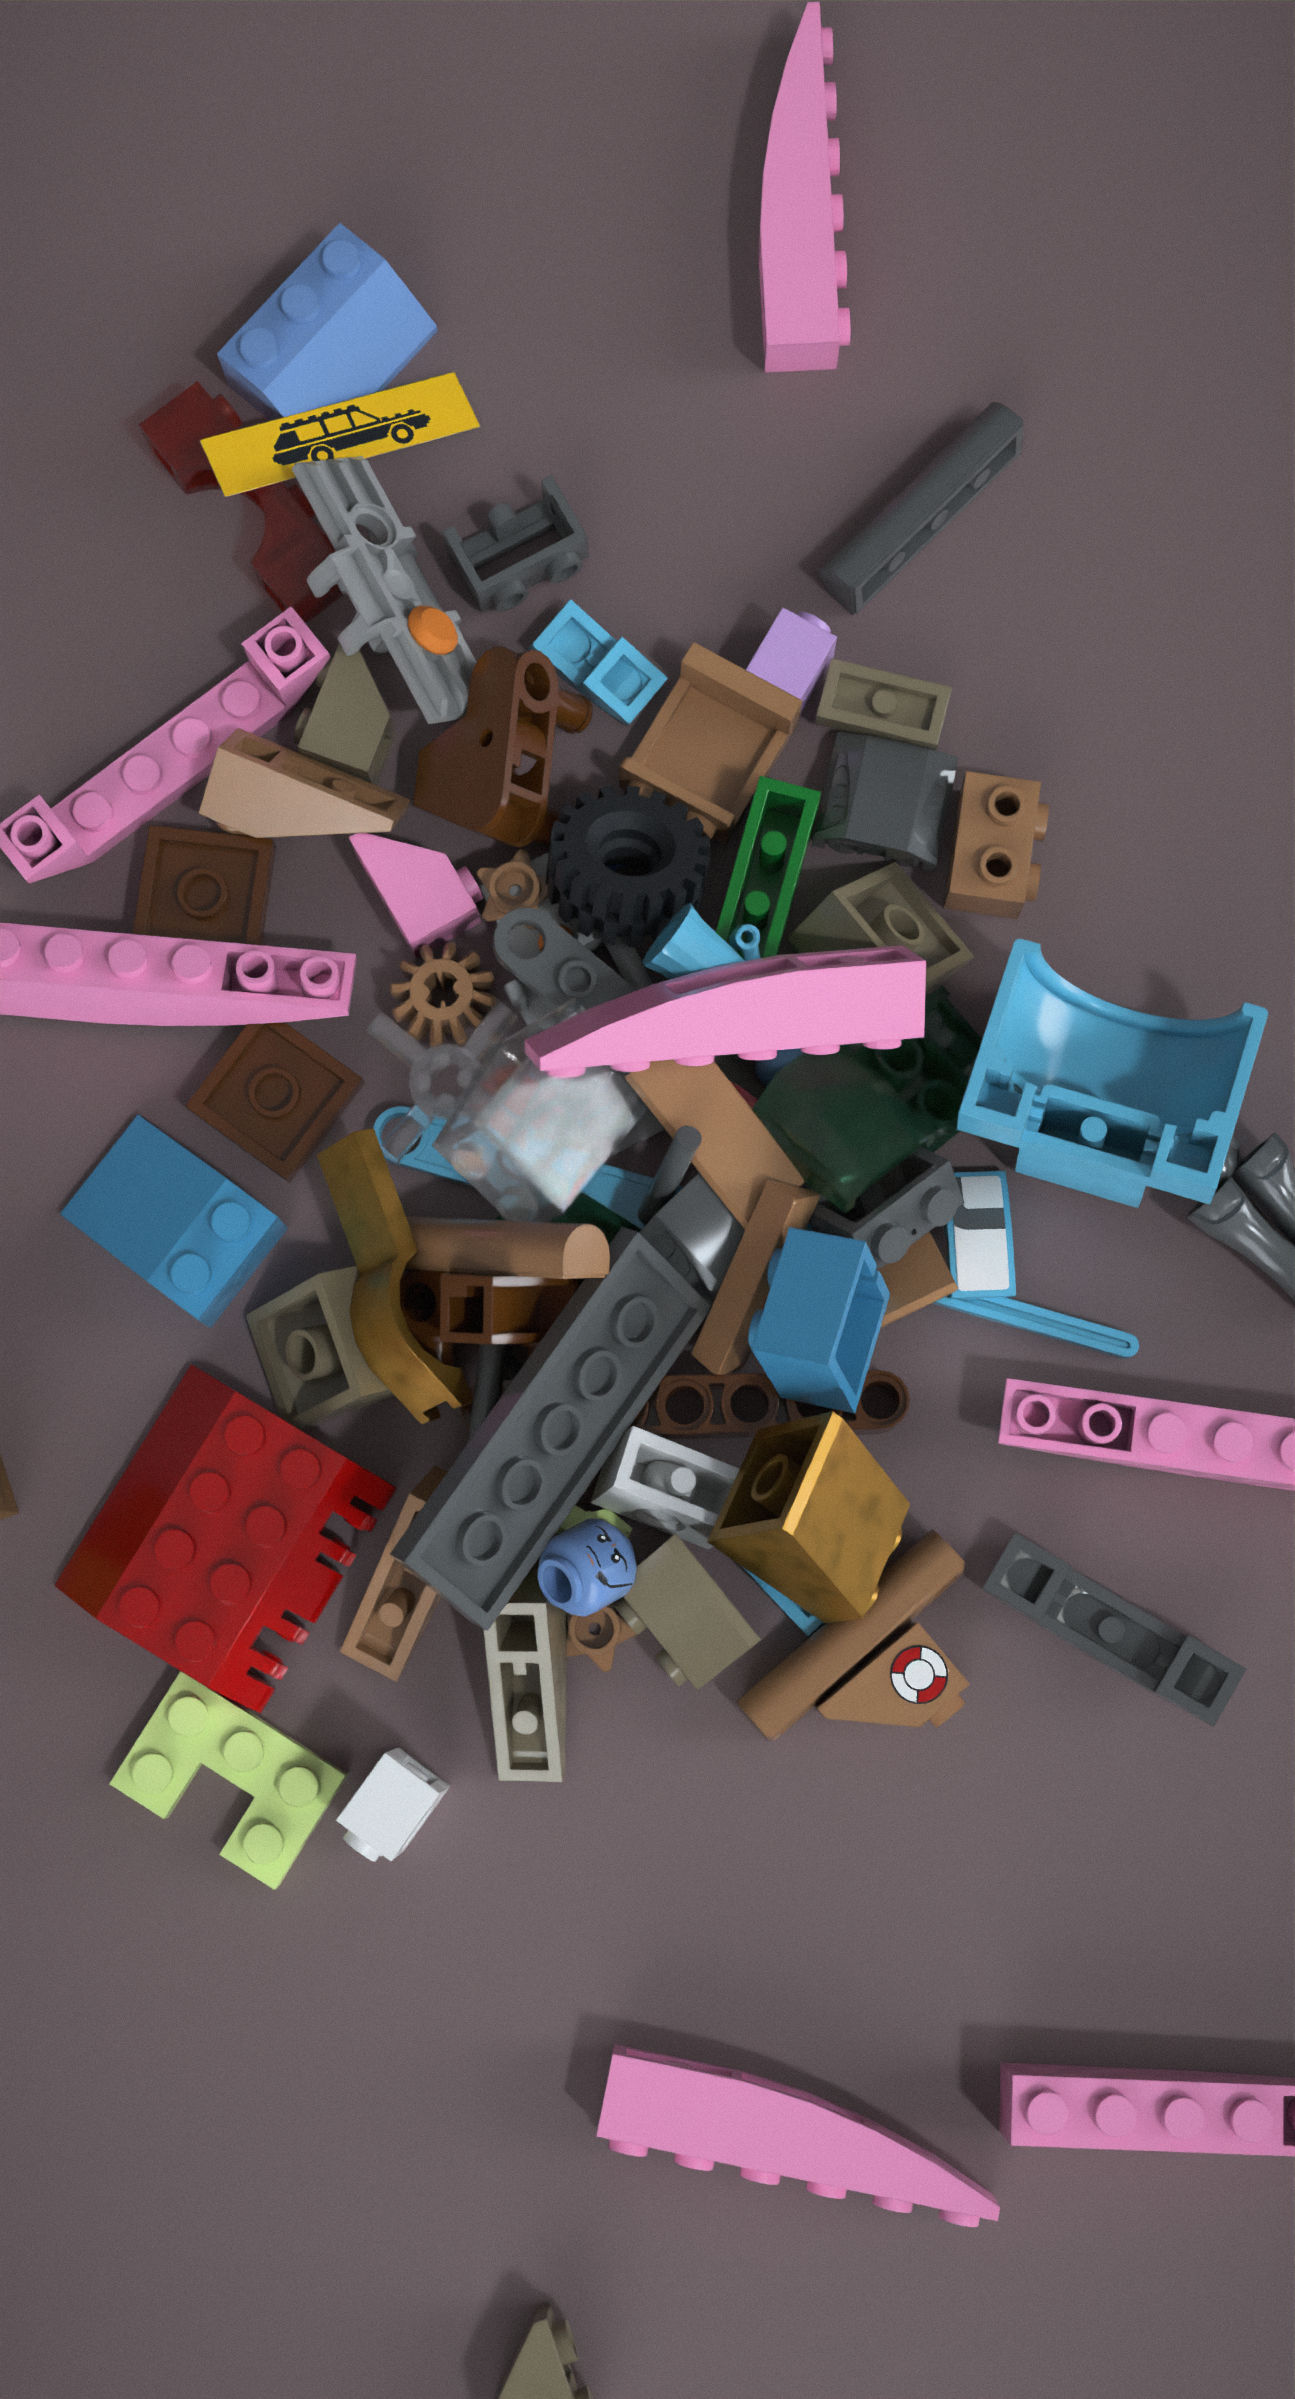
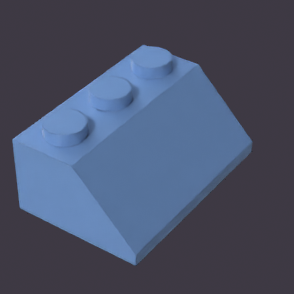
M339 223L217 353L228 387L269 421L383 391L437 333L438 329L435 322L386 259L343 224Z

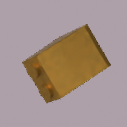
M829 1412L757 1429L707 1542L824 1623L862 1619L878 1596V1581L889 1555L897 1548L901 1540V1526L910 1503L844 1419L834 1412Z

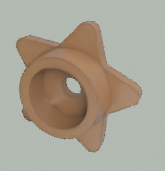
M520 849L510 862L504 863L498 868H480L477 871L478 877L490 893L482 914L483 919L487 922L502 919L504 915L518 908L538 909V903L548 897V885H545L546 877L536 874L532 868L528 852L524 849ZM519 886L522 889L521 894L516 897L510 894L511 887ZM522 924L528 929H534L532 925L526 926V924Z
M615 1602L585 1617L571 1615L566 1612L568 1626L567 1657L586 1654L603 1672H609L612 1668L616 1645L637 1634L625 1619L616 1613ZM592 1623H598L601 1626L600 1634L596 1636L590 1634L589 1626Z

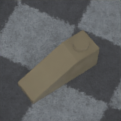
M538 1568L530 1569L488 1631L483 1629L499 1781L563 1782L565 1777L566 1611L552 1605L544 1596L538 1582Z

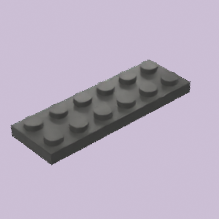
M621 1227L608 1245L610 1252L609 1274H605V1278L584 1279L390 1553L393 1558L469 1621L486 1631L490 1629L711 1309V1306L637 1231Z

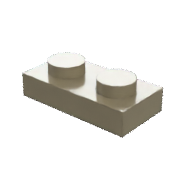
M831 658L815 724L936 750L952 687Z

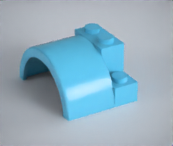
M1017 939L1013 944L959 1110L957 1130L1019 1148L1015 1172L1139 1208L1145 1187L1149 1186L1210 1205L1219 1183L1268 1017V1011L1264 1007L1246 1002L1232 1014L1206 1020L1174 1019L1133 1011L1099 999L1072 985L1048 965L1042 955L1041 944Z

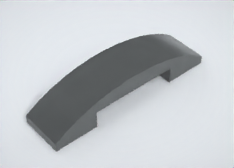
M1016 1532L1013 1534L982 1590L1116 1673L1208 1725L1215 1726L1246 1672V1668L1190 1635L1185 1636L1072 1569V1565Z

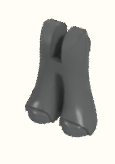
M1275 1132L1237 1164L1231 1177L1224 1182L1221 1188L1216 1190L1210 1205L1198 1202L1186 1218L1207 1235L1228 1245L1257 1265L1295 1301V1167L1288 1146ZM1252 1203L1270 1221H1272L1294 1244L1285 1240L1278 1232H1276L1254 1208Z

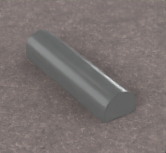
M990 403L819 570V578L829 594L851 615L858 614L1022 453L1023 419L1001 403Z

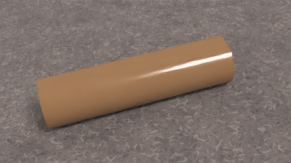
M406 1216L418 1252L407 1261L404 1269L555 1279L605 1278V1274L610 1272V1252L607 1239L599 1228L591 1224Z
M931 1529L882 1572L878 1581V1596L872 1607L865 1613L864 1618L823 1624L739 1698L736 1703L769 1741H776L964 1574L965 1562L935 1530Z

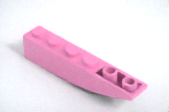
M807 2L788 54L771 118L764 163L758 263L765 373L837 369L840 346L850 345L849 307L838 308L837 289H846L847 287L846 251H835L834 233L843 232L842 194H831L830 180L831 176L840 175L839 138H828L827 121L836 120L835 82L824 81V65L833 64L832 26L821 27L820 2Z
M0 923V1014L103 1024L152 1026H228L349 1016L357 958L354 953Z
M899 945L776 955L716 966L652 984L583 1011L526 1039L525 1054L540 1071H545L547 1075L570 1078L583 1075L586 1072V1067L610 1065L616 1071L637 1072L650 1068V1061L674 1059L675 1063L684 1066H703L713 1063L714 1056L738 1054V1057L742 1059L760 1061L773 1059L777 1056V1050L800 1048L802 1052L813 1055L834 1054L840 1050V1045L862 1043L863 1046L872 1049H893L901 1046L902 1039L924 1037L926 960L905 946Z
M1009 1378L1005 1380L998 1444L1136 1468L1295 1491L1294 1418Z
M614 2044L596 2136L609 2139L608 2148L610 2150L638 2157L647 2156L649 2148L675 2153V2163L704 2171L713 2170L715 2162L741 2167V2177L769 2185H778L781 2176L807 2181V2191L829 2198L844 2199L846 2198L847 2190L873 2195L872 2204L895 2212L911 2213L913 2204L940 2209L938 2216L940 2219L961 2226L978 2227L980 2218L998 2221L1000 2206L991 2192L930 2151L870 2118L810 2092L745 2071Z
M1000 2062L999 2132L1011 2146L1295 2157V2078L1188 2070Z

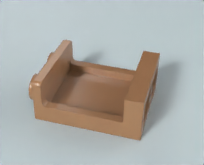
M693 642L681 661L678 681L631 758L625 757L619 767V787L624 789V795L626 785L640 787L639 796L646 798L651 797L653 790L666 794L665 805L672 807L679 801L688 808L686 821L698 817L703 824L702 837L709 836V841L713 838L727 846L753 801L759 776L767 777L799 724L803 701Z

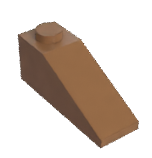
M238 728L217 748L199 814L216 821L217 825L228 833L242 836L250 835L255 838L391 832L408 811L411 800Z
M436 1465L409 1493L340 1650L344 1655L395 1682L399 1680L442 1598L390 1555L393 1548L448 1471Z

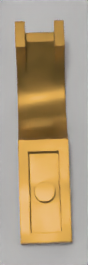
M374 1128L354 1131L317 1154L360 1277L353 1286L349 1311L354 1339L369 1369L421 1424H425L441 1418L437 1405L447 1401L455 1409L472 1403L473 1399L462 1369L445 1365L424 1351L409 1331L400 1306V1279L407 1261L418 1252V1248Z

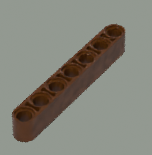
M867 1371L862 1392L868 1387L880 1386L889 1390L894 1396L895 1412L889 1418L880 1420L867 1415L862 1408L861 1395L855 1413L832 1408L831 1412L843 1418L855 1435L888 1432L901 1422L909 1408L910 1397L908 1388L901 1378L887 1371ZM766 1373L674 1375L663 1377L630 1427H638L667 1440L749 1438L755 1436L757 1429L803 1419L804 1417L798 1412L796 1401L779 1396ZM513 1380L501 1381L500 1397ZM475 1385L469 1388L472 1399ZM751 1389L763 1395L768 1409L762 1419L757 1422L748 1423L736 1418L732 1412L730 1402L739 1391ZM689 1391L700 1398L704 1409L698 1420L684 1425L676 1423L669 1417L666 1412V1404L669 1398L676 1392ZM472 1403L460 1407L461 1420L468 1431L470 1428Z

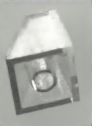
M575 998L492 1047L432 1144V1147L485 1197L506 1220L547 1222L564 1213L648 1109L647 1105L624 1078L630 1072L616 1071L610 1065L586 1067V1072L577 1077H552L547 1075L545 1071H540L525 1054L526 1039L586 1011Z

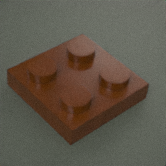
M149 825L133 934L262 945L276 851L274 840Z
M285 1022L247 1024L185 1107L290 1184L365 1082L362 1077Z

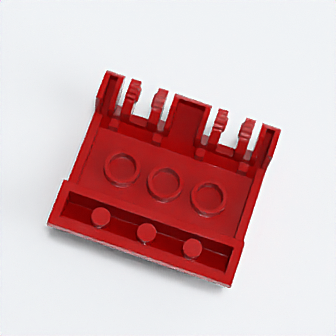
M191 1364L54 1586L95 1619L194 1680L258 1713H262L276 1688L248 1670L252 1666L278 1680H282L288 1670V1666L275 1654L253 1646L266 1626L285 1640L303 1645L310 1631L282 1615L285 1609L315 1624L344 1577L340 1572L316 1559L321 1552L347 1567L351 1566L357 1556L345 1543L334 1537L328 1538L323 1535V1529L335 1512L353 1527L371 1532L378 1520L350 1502L354 1496H357L377 1509L384 1511L397 1487Z

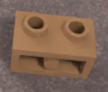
M966 771L959 792L943 909L1018 919L1025 900L1035 902L1040 881L1041 864L1030 863L1033 840L1043 842L1049 814V804L1038 803L1041 788L1040 781Z

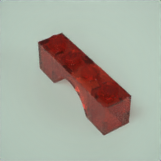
M196 381L141 422L139 426L150 451L186 495L204 490H222L200 440L238 430L237 428L242 425V422L224 396L219 394L212 399L201 384ZM279 482L239 493L257 505L265 515L263 539L251 561L260 586L282 613L292 606L306 624L344 595L339 586L335 584L329 589L327 594L316 598L306 581L310 573L330 554L336 552L327 534H323L311 518L316 514L307 497L295 484L286 489Z

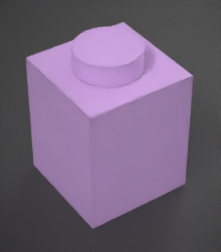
M782 607L746 670L802 700L801 715L827 671L831 658H834L837 636L830 633L829 626L820 618L807 612H799L796 615Z

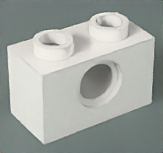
M632 1426L625 1432L603 1464L591 1503L674 1536L677 1534L683 1540L710 1549L713 1546L707 1542L740 1468Z
M399 1747L385 1752L336 1820L348 1829L343 1837L344 1841L373 1862H376L379 1856H384L392 1861L407 1848L450 1788V1785Z

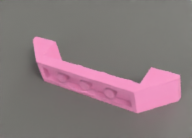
M292 606L241 643L249 660L85 784L52 808L47 805L39 794L0 823V848L28 883L93 863L208 777L218 746L234 731L240 728L261 737L291 714L316 679L317 674L331 658L329 652Z

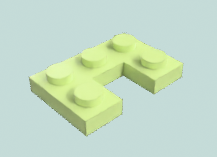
M180 1671L109 1784L163 1819L169 1818L202 1764L254 1796L255 1798L219 1855L275 1890L283 1881L348 1773L233 1700L204 1686Z

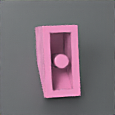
M356 833L349 837L358 860L416 959L421 957L420 947L423 945H428L433 950L481 923L475 903L481 901L484 897L466 866L456 871L446 853L368 833Z

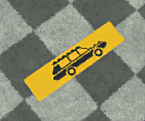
M455 372L205 438L200 440V443L224 496L228 497L296 478L292 471L295 463L363 456L366 459L480 427V424Z

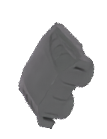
M837 732L812 846L824 848L826 841L829 848L839 853L863 855L864 852L884 857V860L897 862L898 865L904 867H918L923 862L922 870L934 872L937 865L958 757L931 748L876 736Z
M698 1173L653 1216L639 1233L712 1307L745 1229L703 1176Z

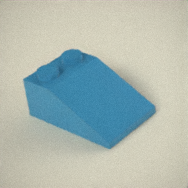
M140 1115L135 1117L60 1213L61 1216L209 1328L218 1320L288 1229L278 1216Z

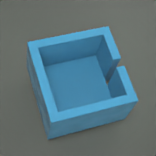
M789 1227L783 1249H776L768 1267L769 1294L764 1310H756L752 1317L748 1341L752 1352L781 1398L851 1413L856 1412L890 1297V1292L880 1271L876 1270V1262L866 1241Z

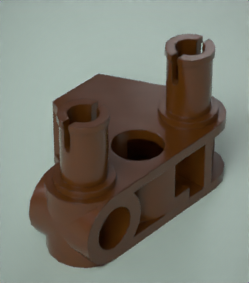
M500 646L487 650L478 659L472 671L466 716L419 751L413 805L465 829L484 834L511 847L521 848L532 841L549 847L554 821L559 822L560 811L547 806L555 726L562 728L569 734H574V732L581 733L587 728L592 718L593 706L590 699L560 687L554 665L541 651L529 650L517 653ZM522 754L536 760L534 766L527 773L522 775L516 773L515 768L520 767Z
M405 1269V1276L400 1279V1306L409 1331L424 1351L445 1365L455 1367V1342L474 1344L522 1343V1346L528 1347L529 1358L577 1291L579 1285L582 1284V1278L555 1279Z

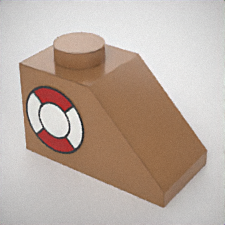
M918 1622L909 1625L820 1701L815 1708L825 1719L921 1727L929 1720L937 1728L964 1706L966 1702L959 1693L968 1687L970 1683Z

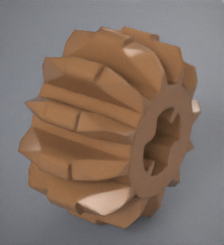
M448 942L445 944L441 959H435L432 949L428 945H423L420 947V955L424 964L418 967L411 961L403 960L399 968L409 981H398L390 985L391 995L403 1001L392 1010L396 1022L411 1021L407 1035L413 1042L422 1039L430 1031V1045L433 1050H442L445 1045L446 1034H453L457 1046L464 1048L468 1046V1039L464 1028L470 1026L476 1032L484 1034L488 1030V1024L478 1012H491L497 1009V998L489 993H485L495 984L493 973L491 971L476 972L481 960L474 951L466 954L457 963L458 952L455 943ZM447 986H452L456 1002L446 1007L445 1002L442 1000L441 1008H436L431 993L438 987H442L443 992L446 993Z

